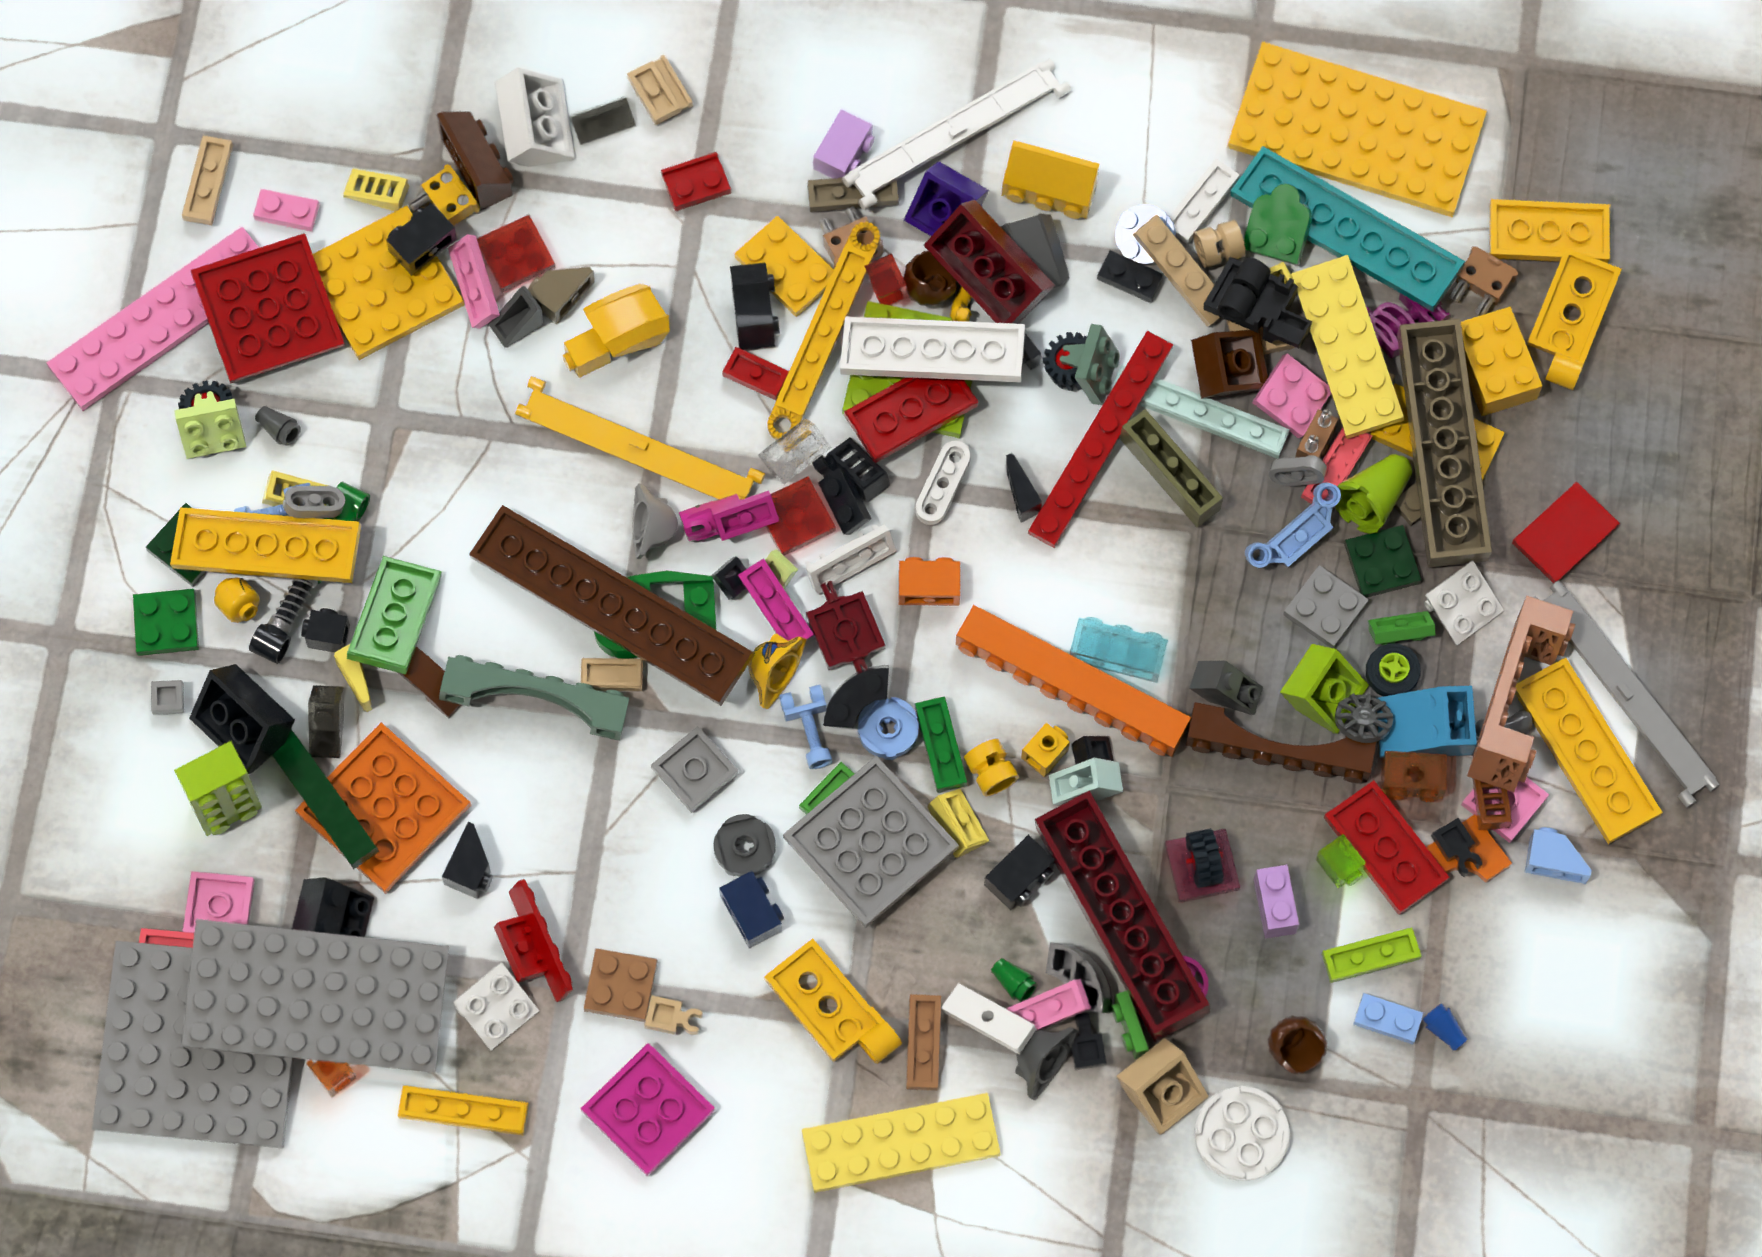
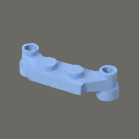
M1328 482L1317 485L1313 491L1312 504L1267 543L1256 542L1247 546L1245 556L1248 563L1257 568H1263L1269 563H1283L1287 567L1294 563L1334 528L1330 520L1332 509L1339 503L1341 498L1339 488ZM1327 489L1328 495L1323 499L1322 492ZM1259 549L1260 554L1254 559L1253 552Z

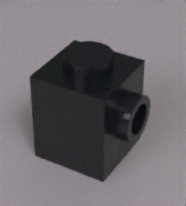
M321 608L320 611L311 610L309 619H304L301 636L305 637L307 647L310 649L336 652L346 646L350 623L347 616L339 615L335 610Z

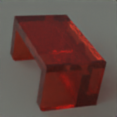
M892 253L864 266L868 280L880 304L892 306L909 298L907 285Z

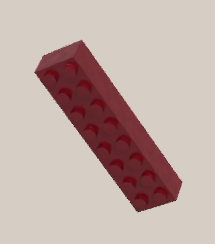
M1090 790L1034 819L1037 832L1050 855L1055 859L1057 868L1125 990H1128L1131 1001L1154 1042L1209 1014L1210 1004Z

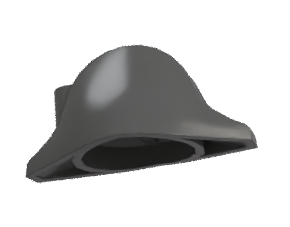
M1068 1027L1065 1030L1053 1033L1042 1030L1035 1031L1021 1053L1017 1054L1018 1066L1015 1069V1073L1026 1080L1027 1095L1030 1099L1036 1100L1060 1070L1079 1030Z

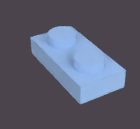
M1363 993L1353 1025L1413 1045L1423 1012Z

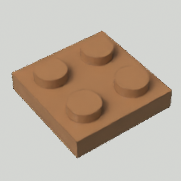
M595 948L583 1008L584 1011L645 1022L657 959Z

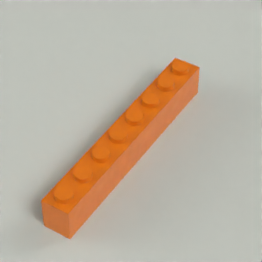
M975 605L972 606L956 635L955 645L959 646L958 649L965 655L970 657L976 655L986 660L985 663L992 669L1002 671L1003 669L1013 674L1012 677L1019 683L1029 685L1030 683L1040 688L1039 691L1044 696L1050 699H1056L1057 697L1067 702V706L1077 713L1086 712L1094 716V720L1098 724L1107 728L1113 726L1119 729L1125 738L1134 742L1140 740L1149 745V749L1158 755L1165 756L1167 754L1173 757L1189 727L1190 716Z

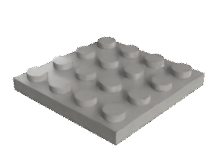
M877 755L783 834V838L865 928L959 849L957 842Z

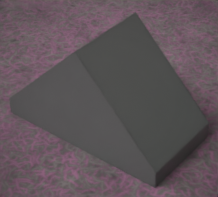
M521 286L501 309L500 315L488 324L502 345L509 347L544 325L542 309L526 286Z

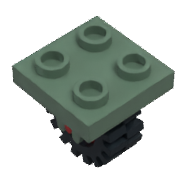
M1091 324L1088 335L1084 337L1078 332L1075 333V337L1071 332H1066V338H1063L1061 334L1058 335L1057 339L1059 341L1055 343L1052 340L1049 343L1052 349L1046 348L1044 351L1046 357L1043 358L1046 372L1059 388L1064 390L1066 387L1068 391H1073L1075 385L1078 390L1082 389L1092 404L1103 405L1106 395H1109L1111 391L1113 370L1118 367L1120 361V353L1104 327L1097 324Z

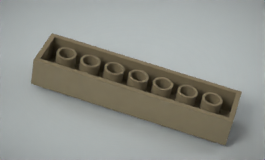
M1460 319L1400 325L1397 340L1427 566L1437 567L1465 564L1472 560L1474 563L1488 561L1492 549Z

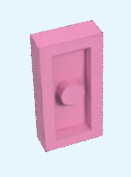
M261 189L253 216L256 221L312 232L320 205L318 200Z

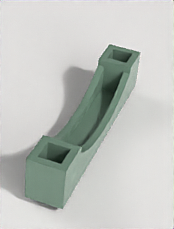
M456 655L455 658L448 656L439 700L469 706L471 700L490 695L516 694L536 697L557 704L578 716L591 728L590 734L620 741L629 698L624 697L622 692L616 690L602 692L594 690L593 686L586 683L571 685L563 683V679L555 676L541 678L533 676L534 674L531 671L524 669L510 671L503 669L502 665L494 662H486L484 665L473 662V659L467 656Z

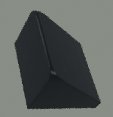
M1082 736L1072 743L1075 764L1092 758L1114 761L1109 736Z

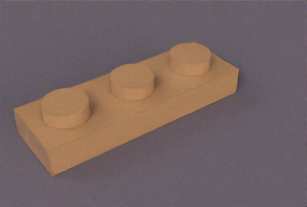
M910 994L906 1089L938 1091L941 995Z

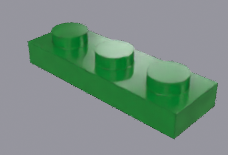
M945 696L915 703V710L937 793L967 786V779Z

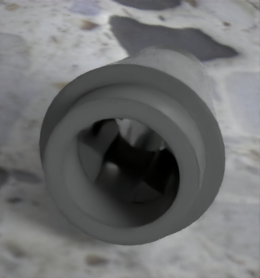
M267 406L261 407L256 413L255 420L277 444L289 446L298 438L301 428L297 424L296 419Z

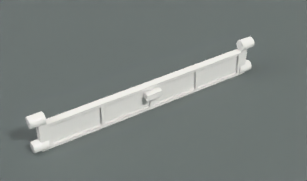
M1051 59L1042 61L848 172L847 175L842 177L843 183L846 187H850L853 184L863 196V198L858 200L863 210H866L877 203L873 193L1052 90L1058 98H1061L1071 92L1072 88L1067 81L1060 84L1051 73L1055 69Z

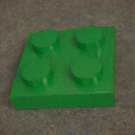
M194 589L133 594L135 643L138 656L199 650L196 592Z

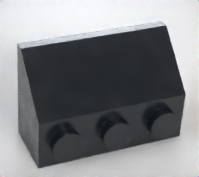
M237 664L209 671L189 717L217 746L220 747L231 741L248 774H252L285 744L295 722V719Z

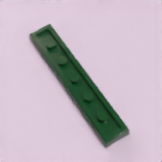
M291 729L285 744L272 756L351 867L355 869L380 851Z

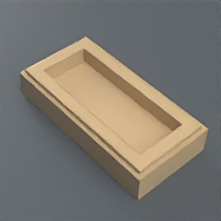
M581 658V683L589 684L594 687V690L642 691L643 660Z

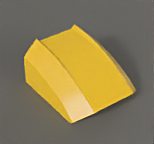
M636 284L583 308L586 317L614 358L660 345L670 332L669 315L664 312L652 293L651 286Z

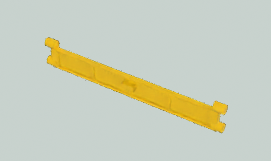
M533 376L530 377L527 384L528 388L533 389L526 406L519 404L515 415L718 500L736 493L740 500L748 497L753 483L762 484L765 477L764 472L751 467L747 478L548 396L542 393L546 382Z

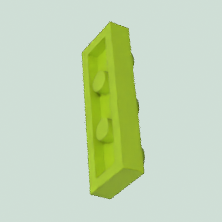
M1412 927L1322 951L1330 983L1420 960L1422 957Z

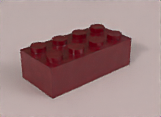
M975 199L960 204L923 245L995 323L1020 324L1056 286Z

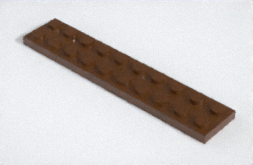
M504 505L500 507L469 553L471 559L722 706L755 656L753 651Z

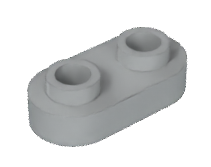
M1314 455L1296 458L1284 457L1272 462L1269 477L1277 484L1283 486L1319 484L1324 481L1327 466L1322 459Z
M295 486L286 491L283 500L285 512L295 518H334L341 514L345 504L344 494L332 486Z

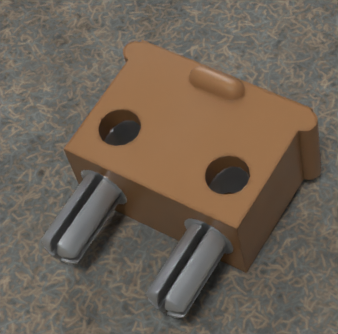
M850 207L851 211L849 208L846 209V214L851 223L836 230L832 228L827 218H824V222L822 219L819 221V225L824 233V247L834 264V269L851 230L860 222L866 221L869 223L867 217L860 218L855 207ZM866 230L861 231L857 235V241L862 245L870 244L874 239V235ZM881 239L874 258L883 254V241Z
M1473 246L1464 268L1457 276L1456 282L1458 284L1451 293L1450 298L1453 300L1456 296L1454 301L1459 302L1466 289H1469L1483 298L1476 309V313L1479 315L1481 312L1480 316L1484 315L1492 304L1497 306L1511 282H1516L1518 271L1477 246Z
M1328 409L1323 411L1317 410L1300 442L1295 458L1314 455L1321 459V457L1327 454L1330 448L1329 442L1338 422V418L1332 416L1331 411L1327 413Z

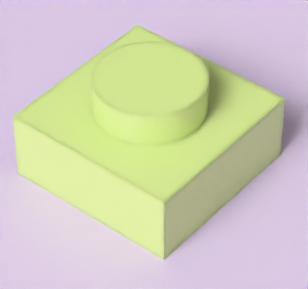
M777 549L770 552L765 559L785 589L798 569Z

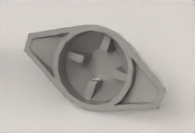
M638 483L635 487L633 543L636 559H641L648 550L665 545L675 534L678 522L675 512L668 505L667 499L654 497L643 484Z

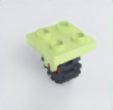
M207 380L202 381L203 386H198V383L192 384L193 390L186 388L184 390L185 395L181 394L179 398V409L174 410L186 459L246 447L235 399H233L230 389H227L223 383L219 386L218 381H212V384L209 385Z

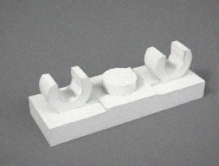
M875 524L872 525L873 531L865 535L862 532L858 533L859 538L832 551L827 556L821 553L819 555L820 560L813 564L809 561L805 562V568L817 594L823 592L820 587L823 583L827 585L828 581H832L834 586L896 552L890 531L885 524L880 527Z

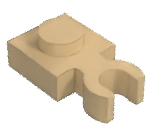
M651 996L644 1026L646 1029L676 1035L677 1026L683 1027L688 1034L696 1035L699 1033V1028L689 1025L688 1021L692 1017L702 1018L703 1013L699 1009H689L684 1012L681 1011L683 1004L680 1001Z

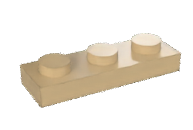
M202 136L182 212L183 220L206 225L213 224L233 147L231 140Z

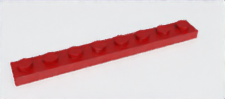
M1146 331L1029 528V535L1055 548L1118 442L1122 426L1131 420L1173 349V344Z

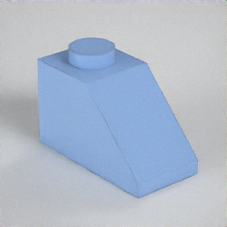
M1541 827L1539 830L1534 829L1529 840L1524 873L1586 884L1591 876V869L1566 835L1558 834L1557 830L1548 827Z

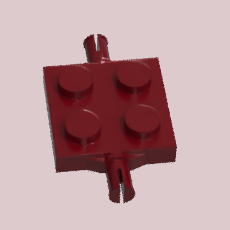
M828 581L827 585L826 583L821 584L820 587L827 601L821 607L806 612V618L828 671L844 664H853L856 672L868 668L864 659L870 654L885 649L886 645L863 591L850 596L838 597L832 581Z

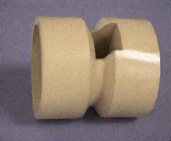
M1235 220L1218 224L1216 230L1207 227L1193 233L1195 249L1199 261L1204 268L1221 264L1222 258L1228 261L1230 257L1237 259L1244 257L1246 254L1243 236Z

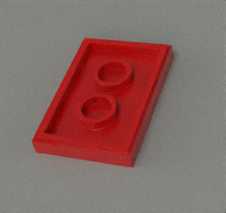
M1576 481L1516 536L1512 544L1554 584L1560 581L1607 538L1620 523Z

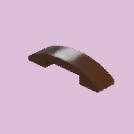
M416 646L407 674H398L420 691L429 703L449 719L461 705L439 700L445 671Z

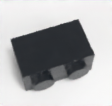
M431 203L426 208L421 207L416 210L411 216V220L405 225L395 227L389 233L386 243L391 255L412 276L456 241L457 235L455 227Z
M1028 834L985 876L984 886L1010 910L1017 904L1021 907L1033 895L1031 890L1038 883L1044 885L1054 875L1055 872L1052 869L1054 868L1055 859Z

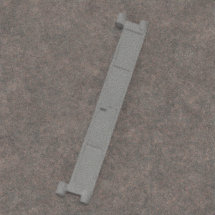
M1560 581L1555 582L1550 587L1553 594L1543 601L1573 611L1570 623L1575 624L1570 644L1685 790L1677 797L1686 808H1689L1696 802L1692 796L1705 786L1712 792L1720 786L1716 777L1569 590Z

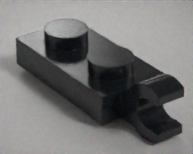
M820 453L813 458L812 464L814 468L824 477L818 484L843 535H851L872 518L847 468H837L832 454L824 457Z

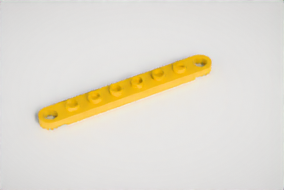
M860 222L851 230L850 236L842 250L769 416L767 427L769 434L778 441H787L795 436L844 326L845 317H848L880 244V232L873 223ZM861 231H870L874 235V239L870 244L862 245L857 241V235ZM779 418L788 419L791 422L790 430L779 433L774 429L775 421Z

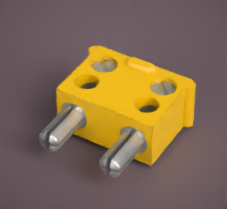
M448 164L444 165L442 171L421 184L424 192L408 203L411 209L415 211L430 200L453 226L472 213H479L480 211L476 199Z

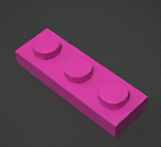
M764 558L738 574L739 579L775 633L788 641L798 636L807 640L814 636Z

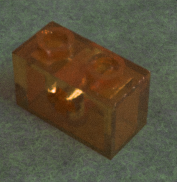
M1385 751L1381 766V789L1385 795L1389 796V799L1405 800L1407 797H1419V800L1423 802H1435L1443 798L1446 792L1447 780L1446 754ZM1411 773L1415 774L1418 782H1412V777L1409 775Z

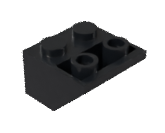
M327 877L304 879L292 930L365 937L374 897Z

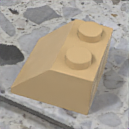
M1166 1038L1116 1076L1128 1098L1160 1135L1209 1097L1184 1052Z

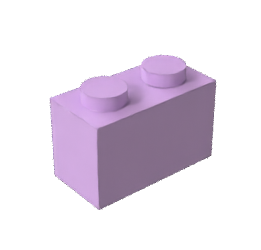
M841 109L813 156V169L831 178H842L848 172L859 167L861 164L859 158L863 152H869L875 139L872 136V124Z
M1282 865L1257 869L1253 880L1265 939L1296 934L1299 921L1288 866Z

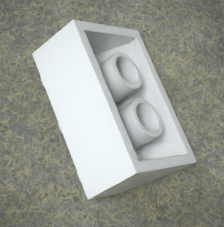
M517 67L495 81L508 162L533 167L575 159L561 78Z

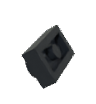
M1109 250L1097 274V280L1151 303L1163 280L1164 274Z

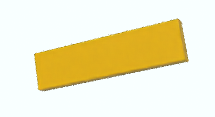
M403 1085L397 1116L400 1119L523 1136L528 1102Z

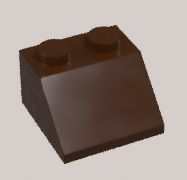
M1252 330L1213 332L1191 340L1201 399L1258 391L1266 382L1268 376L1260 330L1258 333Z

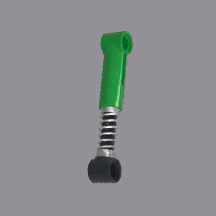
M342 481L336 488L345 496L343 510L337 517L323 519L359 521L368 507L370 494ZM292 579L293 585L288 586L289 592L284 593L285 599L279 602L281 606L275 609L277 613L271 616L267 624L259 625L254 632L249 644V651L276 664L280 663L290 645L291 637L288 636L292 630L290 625L295 624L294 618L299 617L298 611L303 610L302 604L307 603L305 600L307 596H311L309 593L311 588L314 589L322 581Z

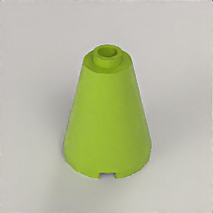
M1391 454L1341 482L1337 486L1340 490L1341 498L1335 506L1341 517L1347 523L1352 520L1358 524L1357 530L1369 534L1378 532L1385 524L1412 476L1409 460L1404 456Z

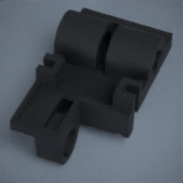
M1230 257L1204 302L1205 311L1256 333L1263 327V340L1269 343L1279 340L1299 349L1309 334L1312 325L1311 320L1288 311L1297 296L1298 285L1294 284V279L1289 278L1287 284H1284V275L1280 274L1279 277L1272 275L1269 267L1255 258L1248 257L1241 262Z

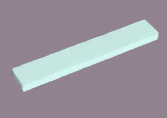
M1121 365V368L1118 372L1112 389L1116 384L1118 378L1120 377L1121 373L1123 372L1124 368L1126 367L1125 365ZM1156 377L1139 404L1142 407L1276 459L1279 458L1290 429L1210 398L1201 399L1200 394Z

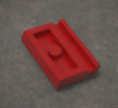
M717 152L661 170V175L675 212L731 194V188Z

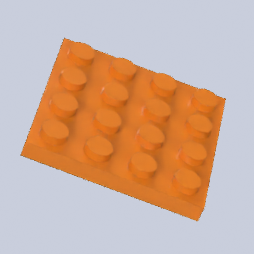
M382 722L327 777L380 851L358 866L357 869L385 894L472 806L465 796ZM303 801L295 809L296 814L343 855L306 802Z

